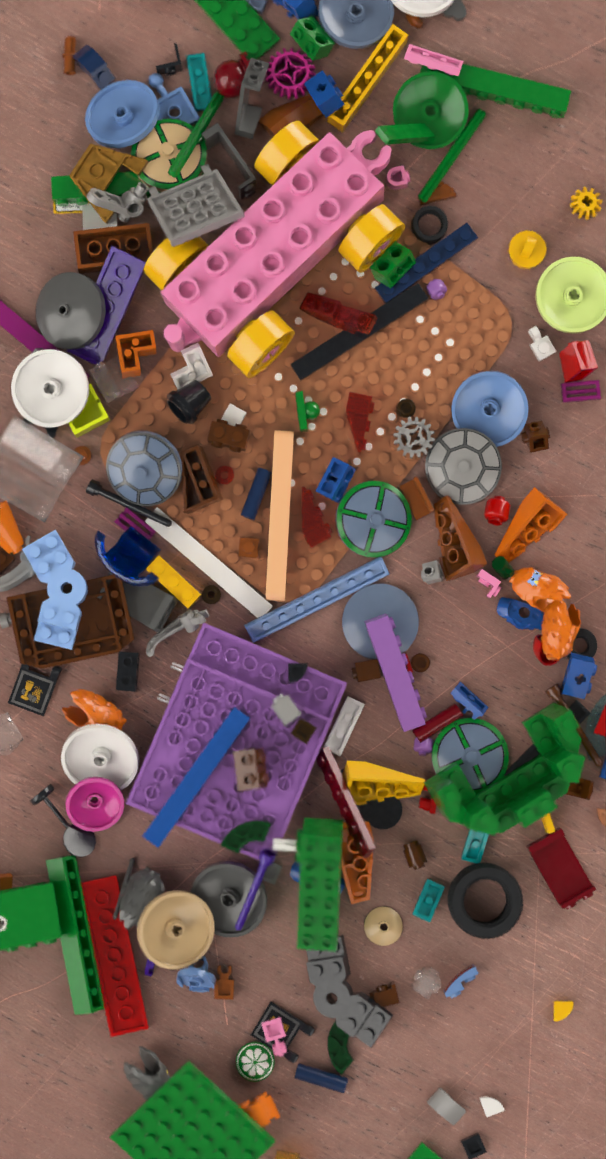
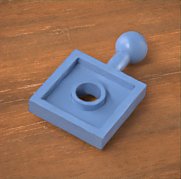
M153 73L149 76V85L156 88L161 96L158 99V120L177 119L190 125L198 122L200 117L182 86L167 93L162 85L163 77L159 73ZM171 109H178L180 114L177 117L170 116L169 112Z

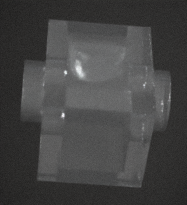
M425 967L422 970L418 969L413 976L415 981L411 985L412 989L429 1000L433 993L436 994L442 986L440 984L441 979L438 977L440 973L431 967L429 969Z

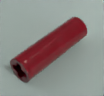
M456 703L426 721L425 725L417 727L412 731L420 743L462 717L463 714Z

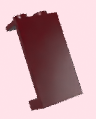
M558 827L555 829V832L548 833L526 846L560 908L568 910L577 905L576 901L581 898L586 900L594 895L593 892L596 888L591 884L565 838L562 828Z

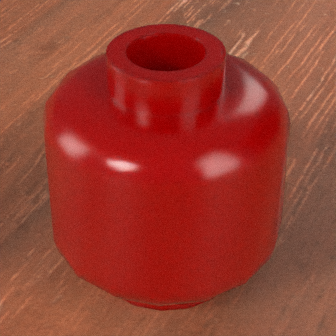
M494 496V498L487 500L484 517L488 520V523L496 526L505 523L509 518L510 503L502 496Z

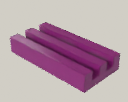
M599 380L561 383L562 403L601 399ZM596 385V388L566 391L568 387ZM596 393V395L567 398V395Z
M125 508L118 519L114 521L143 546L156 533L153 528L128 508ZM128 513L136 521L143 525L147 530L150 531V534L148 535L136 524H134L131 520H129L126 517V514ZM121 520H125L135 530L142 534L145 537V540L143 541L130 529L121 523Z

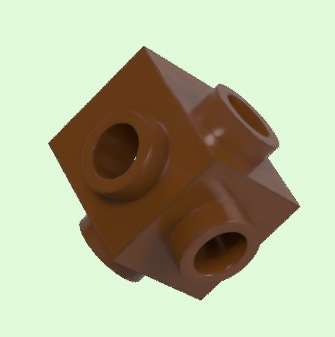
M542 420L525 424L521 437L523 444H527L530 453L549 449L548 439L550 438L549 428L544 426Z

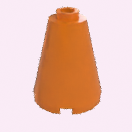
M5 500L0 503V547L8 554L12 552L15 555L23 549L24 541L9 503Z

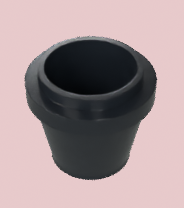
M194 380L177 391H171L167 395V404L179 420L185 424H193L211 400V395L199 381Z

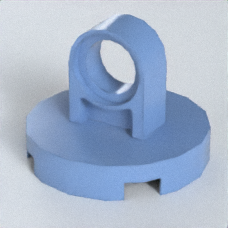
M203 955L199 959L204 961L202 967L195 968L194 964L177 973L176 982L180 987L183 988V985L189 986V991L208 992L210 987L212 989L215 988L216 977L208 972V962Z

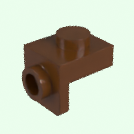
M580 778L578 784L570 782L566 795L590 800L594 781Z

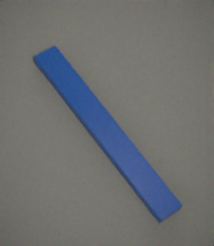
M235 707L232 709L142 837L159 848L250 720L247 715Z

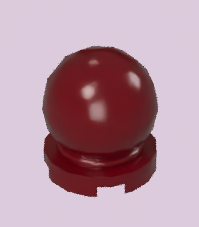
M246 51L239 54L240 59L238 61L232 59L224 61L218 65L214 72L213 81L215 88L224 97H240L241 84L250 60L247 61L245 58L248 56Z

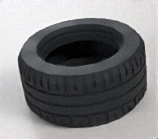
M485 862L467 866V868H464L454 877L448 890L447 902L453 920L465 933L473 937L494 939L495 937L503 936L511 928H514L522 914L523 894L520 885L513 875L496 864ZM490 879L502 886L506 895V904L503 912L497 918L491 921L480 922L468 915L464 906V897L468 888L473 883L479 880Z

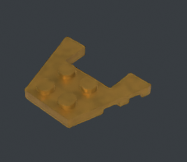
M90 143L69 176L87 198L91 188L106 191L122 165L140 176L149 161ZM90 202L103 222L108 224L115 212L98 207Z

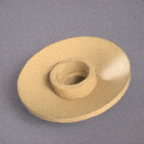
M389 907L373 909L366 916L364 922L366 936L371 942L380 946H387L396 942L403 929L400 915ZM383 923L387 924V929L381 930L380 925Z

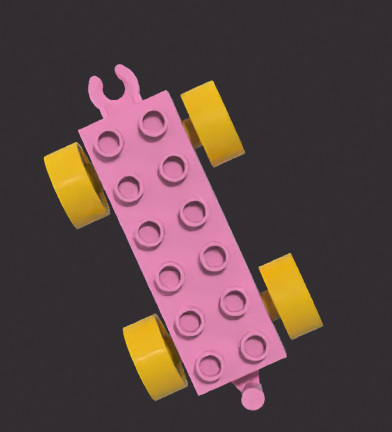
M300 121L288 124L266 144L256 159L254 168L272 187L244 212L243 218L235 221L210 246L200 236L174 247L166 238L154 250L144 266V273L161 290L165 304L180 318L177 325L169 324L164 329V337L173 351L181 352L185 347L203 341L219 358L231 346L227 357L247 378H252L266 369L285 350L295 334L294 330L275 311L268 310L340 241L342 243L338 252L359 273L368 270L395 241H398L404 232L405 224L386 205H379L384 200V185L375 177L390 162L391 147L388 145L384 146L379 156L373 160H368L362 155L364 146L375 142V131H363L346 148L330 132L319 140Z

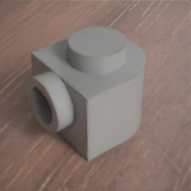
M437 560L422 564L421 577L423 582L429 585L444 581L443 570Z

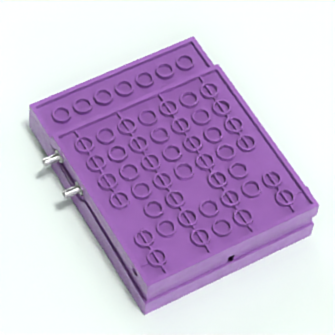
M203 622L185 666L172 662L173 665L183 670L171 665L172 669L181 672L171 698L161 693L158 696L165 699L157 697V700L167 703L168 706L126 804L157 816L235 707L247 715L250 720L175 825L221 844L225 836L242 823L255 820L270 822L271 826L265 841L249 842L242 847L240 852L259 860L262 849H270L276 854L277 850H273V839H282L347 683L307 667L302 679L296 683L288 684V663L298 662ZM281 694L284 697L288 695L301 713L300 716L287 725L283 724L272 708L274 704L272 700ZM300 717L317 727L308 744L290 735ZM263 747L266 755V772L269 776L268 787L238 791L233 751Z

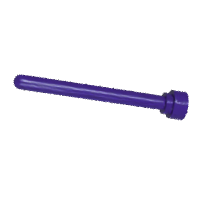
M262 849L259 855L260 866L235 925L238 931L242 930L267 867L273 864L276 858L275 852L270 849Z

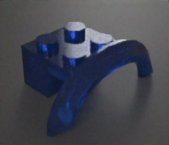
M132 526L128 528L107 553L104 546L106 536L99 530L95 535L97 555L103 565L114 576L125 583L139 587L149 586L159 579L152 572L147 576L139 577L155 560L161 549Z

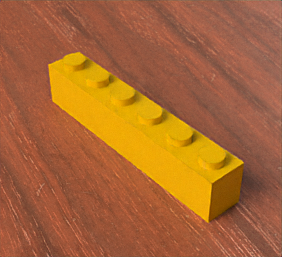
M394 24L390 27L343 93L344 96L341 99L345 105L328 116L327 122L342 133L345 131L408 41L407 33Z

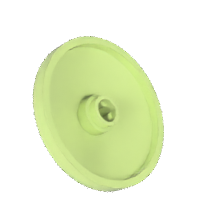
M566 257L552 263L543 272L536 287V304L543 319L553 328L572 334L583 333L597 326L606 316V273L593 261L582 257Z

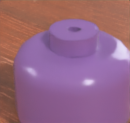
M434 279L428 283L426 291L432 299H442L447 292V287L441 279Z
M417 737L415 738L413 747L415 752H419L420 756H426V753L432 752L433 740L430 737L420 743Z

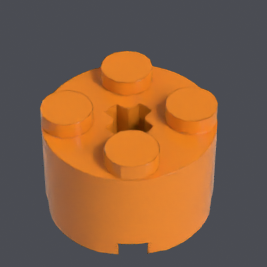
M266 1091L258 1094L252 1102L248 1099L238 1104L261 1127L270 1124V1119L274 1117L278 1119L280 1117L271 1094H267Z

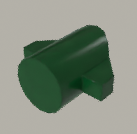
M499 556L492 561V567L503 580L508 579L514 574V569L504 557Z

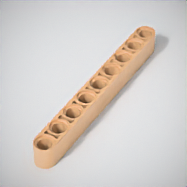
M275 430L266 581V600L285 601L294 431Z

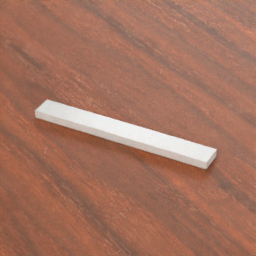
M158 507L153 512L171 520L172 525L166 527L149 518L145 520L151 528L257 618L271 610L273 605Z

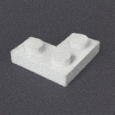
M198 342L181 350L187 366L170 374L177 389L184 387L194 380L201 382L213 376Z

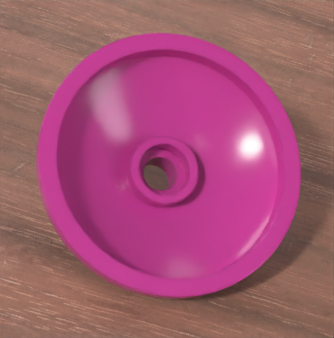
M90 777L79 781L71 788L66 798V812L69 819L75 826L85 831L97 832L110 828L120 819L124 810V798L119 787L112 781L101 777ZM97 797V800H91V798Z

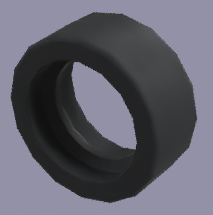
M436 206L422 207L413 217L412 232L418 240L424 243H437L446 234L448 227L447 216L443 210ZM427 214L437 216L441 223L439 232L432 236L423 234L419 229L421 217Z

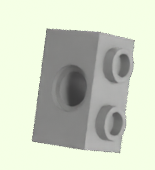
M281 694L272 700L274 702L272 708L284 725H287L301 715L288 695L284 697Z

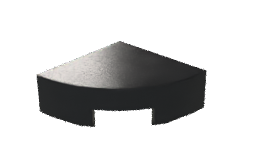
M288 663V684L296 683L302 679L306 673L308 663Z

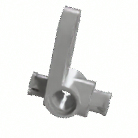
M138 182L136 188H130L121 197L91 188L87 194V199L98 207L119 213L118 218L127 223L130 217H138L143 213V204L147 200L146 192H148L149 188L146 184Z

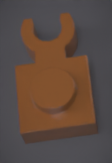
M218 965L217 972L220 979L216 978L214 999L234 1000V979H229L232 966L229 965L228 972L224 973L221 971V965Z

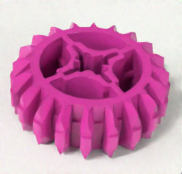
M292 47L290 52H287L284 48L283 54L277 51L276 57L271 56V62H268L269 68L266 73L268 76L265 79L266 82H270L268 84L269 89L274 88V94L280 92L281 98L286 94L288 100L291 98V95H294V98L297 99L298 93L304 96V90L308 91L304 83L316 75L313 72L315 65H311L312 60L310 58L307 59L306 53L301 55L300 49L296 53H294ZM291 61L297 62L300 65L295 66L291 63ZM285 63V67L279 70L278 73H275L277 67ZM288 67L289 70L293 73V80L291 79V76H289ZM306 74L303 81L296 85V79ZM285 81L289 83L290 86L283 85L280 82Z

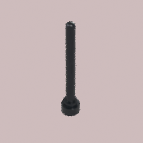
M94 479L87 486V494L92 496L101 495L166 527L172 525L171 520L142 506L126 501L121 496L102 488L100 482Z

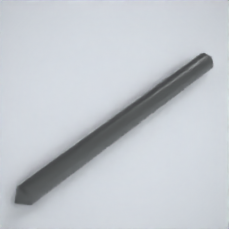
M134 857L130 859L121 890L130 879L129 877L135 862ZM121 894L119 895L117 905L113 914L114 920L117 919L119 915V908L122 899Z

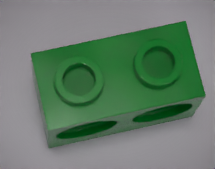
M313 16L297 20L290 32L293 39L312 61L328 57L335 45L332 38Z
M395 241L370 266V269L377 281L391 289L416 261L410 249Z

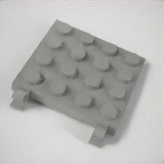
M208 164L201 166L204 174L161 193L157 191L155 186L148 190L151 195L147 198L148 204L172 247L244 217L243 210L217 169L211 171Z

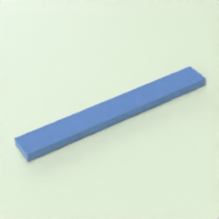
M378 557L244 626L254 643L386 577L390 573L383 558Z

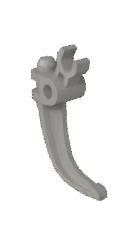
M31 536L26 537V546L30 545ZM23 551L20 554L22 562L11 572L0 577V592L8 591L28 578L31 579L36 574Z
M188 609L183 614L178 615L177 619L165 626L160 633H157L150 639L146 647L147 656H153L158 643L184 628L188 633L198 629L199 624L206 622L205 618L210 616L207 610L199 612L198 609L193 611Z

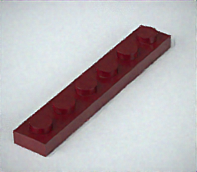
M322 748L316 757L317 764L324 774L325 782L332 791L333 799L338 804L340 814L348 826V832L356 843L357 851L360 852L362 859L367 858L373 853L376 846L330 748Z

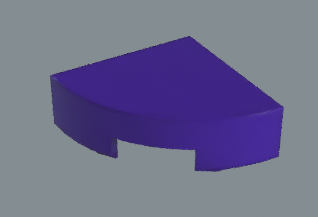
M147 959L144 975L151 977L155 964Z

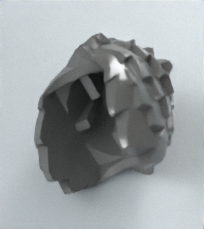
M149 867L131 875L130 879L125 883L126 886L120 891L122 899L119 917L120 921L124 920L126 929L132 928L134 925L137 928L145 907L154 898L163 894L164 884L160 879L161 874Z
M139 1046V1055L143 1060L145 1072L143 1073L136 1066L130 1065L127 1062H124L123 1070L132 1087L147 1100L170 1076L168 1075V1068L159 1060L155 1053Z

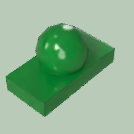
M298 391L295 393L299 428L301 432H308L306 419H316L320 414V407L314 401L304 404L303 391Z

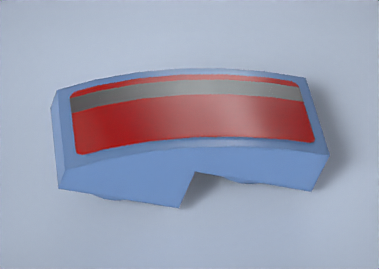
M474 964L461 971L449 982L443 991L446 998L449 996L454 998L460 995L461 991L464 990L461 982L465 981L467 983L476 978L475 975L478 972Z

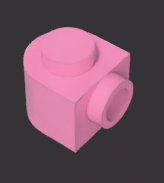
M404 165L391 168L386 178L388 187L393 190L407 188L410 176L409 172L405 171Z

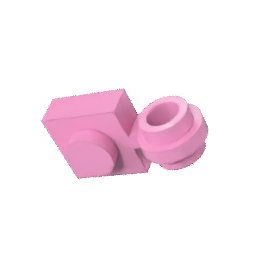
M281 1017L261 1023L266 1041H275V1044L272 1045L275 1056H284L287 1053L285 1042H280L279 1038L286 1037Z

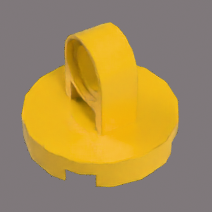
M527 230L519 232L512 238L509 243L508 254L513 264L517 267L531 269L541 264L546 255L547 248L541 235Z

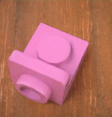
M481 569L476 576L479 578L478 582L486 587L492 586L486 597L491 598L492 595L496 597L502 588L499 586L501 581Z

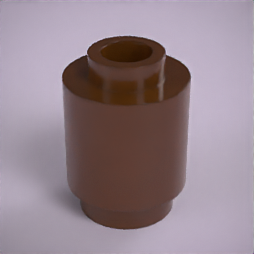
M418 840L403 845L405 849L403 852L409 868L413 867L414 870L425 867L424 863L427 862V859Z

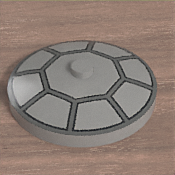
M459 428L442 434L434 441L432 449H429L427 453L425 472L431 488L441 498L450 496L454 504L467 505L483 500L495 489L501 476L502 462L496 445L489 437L477 430Z

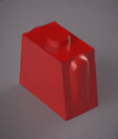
M589 340L570 342L559 353L565 383L582 381L598 368Z

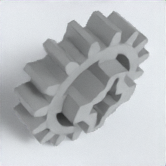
M408 417L407 423L402 420L400 422L402 427L396 426L395 429L398 433L393 434V437L397 438L393 443L399 444L397 451L403 450L402 456H405L407 453L410 454V459L413 458L414 454H416L417 458H420L421 452L426 455L428 453L426 448L432 449L433 447L429 443L435 441L431 437L435 432L429 431L431 424L425 425V419L419 422L418 417L414 421ZM412 425H415V426H416V428H414V429H408V428H406V427L412 426ZM422 430L425 431L426 436H427V440H425V438H423V436H422ZM418 431V440H414V442H412L410 445L411 436H413ZM401 435L406 439L405 446L402 443ZM415 446L422 447L418 450H411Z

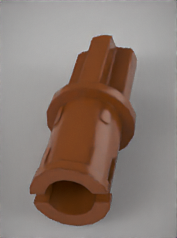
M73 36L65 37V50L62 56L64 58L63 73L66 75L76 74L75 60L72 57L76 54V38Z

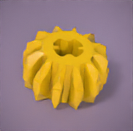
M583 187L582 192L577 189L576 195L571 196L573 202L570 203V207L575 208L572 213L576 214L578 212L579 219L583 215L586 220H589L590 215L594 218L597 215L596 212L601 210L599 205L602 204V200L597 199L600 194H593V188L589 192L586 187Z

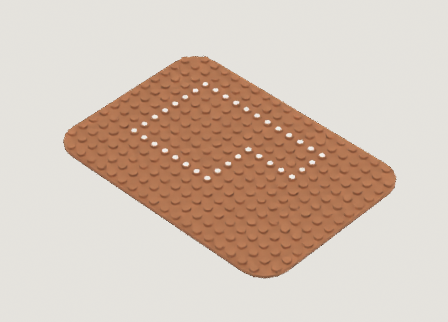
M405 227L404 232L397 241L399 244L410 249L415 259L431 248L429 244L418 240L407 227ZM340 241L268 310L275 311L294 330L295 334L285 350L261 373L252 378H247L227 357L231 346L218 358L203 341L198 342L213 376L200 382L211 395V400L193 424H185L179 420L167 404V395L171 391L178 390L170 374L187 366L182 353L175 352L169 348L107 426L101 438L100 450L105 468L107 456L112 446L122 436L133 431L145 430L160 434L173 444L176 450L179 451V455L181 451L195 445L202 446L223 500L186 514L183 511V481L181 480L178 489L168 500L151 507L154 510L158 507L217 559L266 596L272 475L255 520L241 516V512L257 469L263 468L272 472L275 430L294 431L285 601L277 602L289 603L320 587L349 550L340 539L336 529L335 514L339 503L316 492L332 458H337L356 469L345 493L353 486L366 481H381L397 488L420 459L417 458L416 454L413 455L412 459H410V454L408 453L402 456L404 451H397L399 444L393 443L397 440V438L393 437L394 433H398L395 429L396 426L402 427L400 423L402 420L407 423V418H403L397 413L398 403L403 399L412 400L415 403L416 411L410 417L411 420L414 421L418 417V421L421 422L425 419V425L431 424L429 431L435 432L431 437L436 439L452 418V401L458 387L471 375L482 371H489L503 353L511 338L512 321L507 307L498 297L450 260L417 282L429 298L426 302L300 381L290 366L291 363L385 304L375 291V287L381 284V282L374 278L370 268L359 273L338 252L342 243ZM441 279L444 282L447 292L442 299L434 300L429 296L426 287L430 281ZM298 391H303L304 404L314 401L320 407V414L316 419H306L308 432H301L299 428L295 393ZM229 404L247 412L241 425L247 426L246 429L250 430L246 451H241L240 453L230 451L229 447H213L207 440L212 421L216 422L217 419H221ZM412 425V426H408V427H406V428H408V429H414V428H416V426H415V425ZM422 430V436L427 440L426 433ZM418 431L413 436H411L410 445L412 442H414V440H418ZM401 435L402 443L405 446L406 439ZM415 446L411 450H418L422 447ZM240 537L259 539L258 559L238 557Z

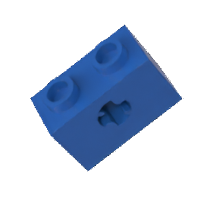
M323 70L304 83L317 107L326 118L345 105L341 99L344 95L338 86L334 87L336 85L335 80L331 75L327 76Z
M571 652L561 686L562 694L585 699L586 693L590 694L592 687L590 679L591 676H595L597 670L594 658ZM583 674V676H581L580 679H577V676Z

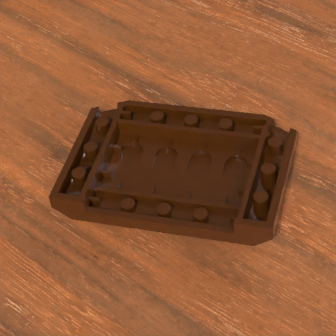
M121 573L86 580L88 593L85 600L78 605L82 616L72 650L34 641L42 603L50 598L47 589L6 597L20 664L44 669L118 653L135 638ZM112 579V581H111V583H110V585H109V587H108V585H107V580ZM64 585L63 592L65 594L70 593L72 585ZM105 588V592L100 593L101 589Z

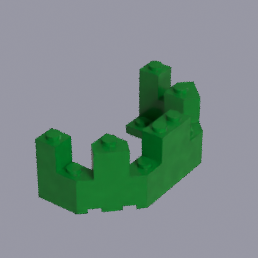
M553 702L522 721L524 728L540 755L477 794L473 791L458 763H454L423 782L442 816L450 822L463 824L470 830L495 835L496 832L504 833L516 824L526 828L558 808L555 800L568 792L570 782L579 783L585 756L578 753L582 739L576 729L580 726L571 710Z

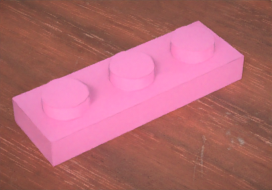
M409 44L404 59L412 64L425 65L431 70L437 69L450 76H459L463 65L461 60Z

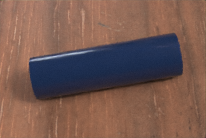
M263 468L257 469L241 516L255 520L272 472Z
M298 1063L294 1079L343 1094L348 1082L346 1077Z

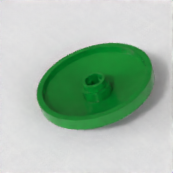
M428 71L412 76L400 87L393 103L395 125L425 123L436 136L433 141L410 143L423 149H437L452 143L461 134L468 119L469 106L464 90L456 80L440 72Z

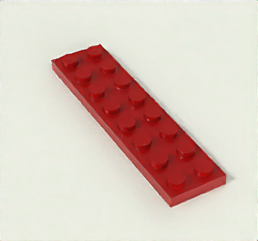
M117 874L81 882L110 1037L149 1029L129 929L125 928L124 920L120 921L119 915L117 919L114 920L113 918L120 895Z

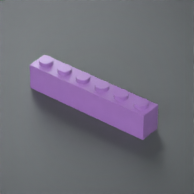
M383 614L364 621L402 730L406 732L425 725L424 719L427 718L424 707L420 708L418 701L421 698L418 690L413 689L412 683L415 682L411 671L407 672L405 665L408 664L405 653L401 654L399 647L402 644L399 636L394 634L393 629L396 627L393 618Z

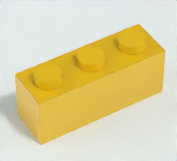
M158 555L146 568L152 576L188 609L202 596L161 556Z

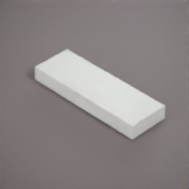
M347 696L323 748L329 747L332 753L341 756L362 712L364 703Z

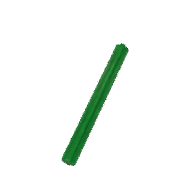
M215 92L170 166L168 171L170 176L176 178L202 137V133L206 130L223 102L224 96L219 92Z
M477 109L418 194L420 201L424 203L428 201L486 117V113L483 110Z

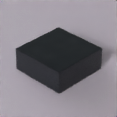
M479 1133L460 1140L468 1159H473L487 1152Z

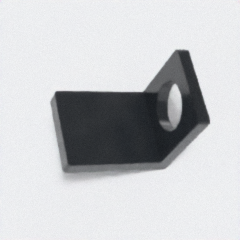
M174 43L177 61L156 66L157 73L160 75L171 76L178 71H183L177 43Z

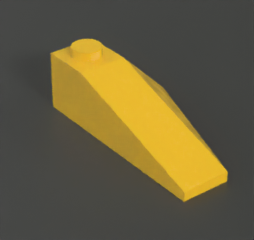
M347 761L342 774L356 805L367 804L366 801L378 799V802H382L384 798L394 796L397 799L419 796L424 787L423 782H425V779L364 761Z

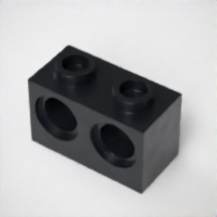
M119 652L116 681L117 691L137 692L139 653Z

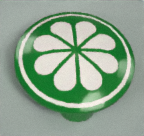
M250 1042L239 1049L236 1056V1068L239 1074L246 1080L261 1081L267 1078L273 1071L274 1055L265 1044Z

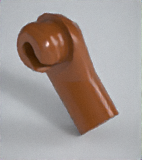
M406 14V19L412 27L419 29L423 26V20L420 17Z

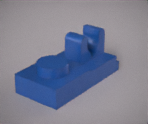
M459 682L450 693L458 703L466 706L462 711L463 714L471 711L473 713L471 718L474 720L479 716L482 717L489 708L462 682Z

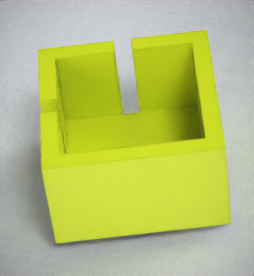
M91 383L89 384V395L84 409L78 417L68 423L76 438L111 421Z

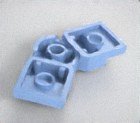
M55 529L22 549L40 582L48 584L47 592L50 597L42 603L34 641L72 650L82 616L78 605L85 600L88 586L85 578L79 572L73 570L76 563ZM71 584L72 591L65 594L63 592L64 585Z

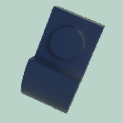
M85 45L72 56L82 71L90 76L100 90L115 79L106 62L90 46Z

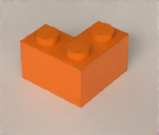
M153 330L115 336L122 379L141 376L139 357L156 354Z

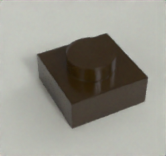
M300 717L290 735L308 744L317 727Z

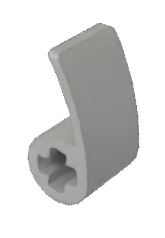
M441 1087L427 1101L438 1114L452 1125H455L466 1113V1110L456 1103Z

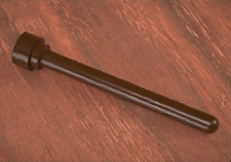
M558 683L545 691L549 698L555 699L557 704L569 709L561 696L562 689ZM581 726L578 727L576 730L582 739L581 743L595 765L598 767L602 766L601 758Z

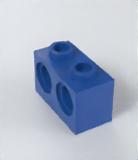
M333 457L316 492L339 503L356 469Z

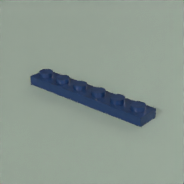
M465 223L415 259L416 263L391 289L381 283L375 287V291L386 304L478 239V236L470 225Z

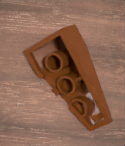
M309 94L271 109L260 118L259 123L273 138L281 129L294 121H300L306 128H309L324 115Z

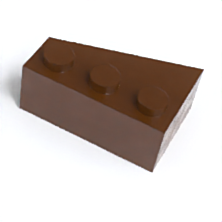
M195 445L181 451L184 513L190 514L223 500L203 447Z

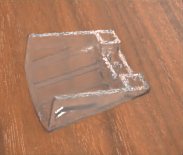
M14 415L0 437V497L45 523L54 508V504L84 456Z

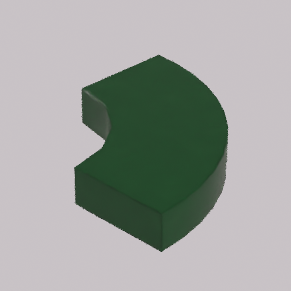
M259 820L242 823L225 836L220 846L239 853L242 847L249 842H264L271 823Z
M335 1020L328 1035V1053L334 1068L342 1075L354 1059L347 1047L350 1035L340 1029Z

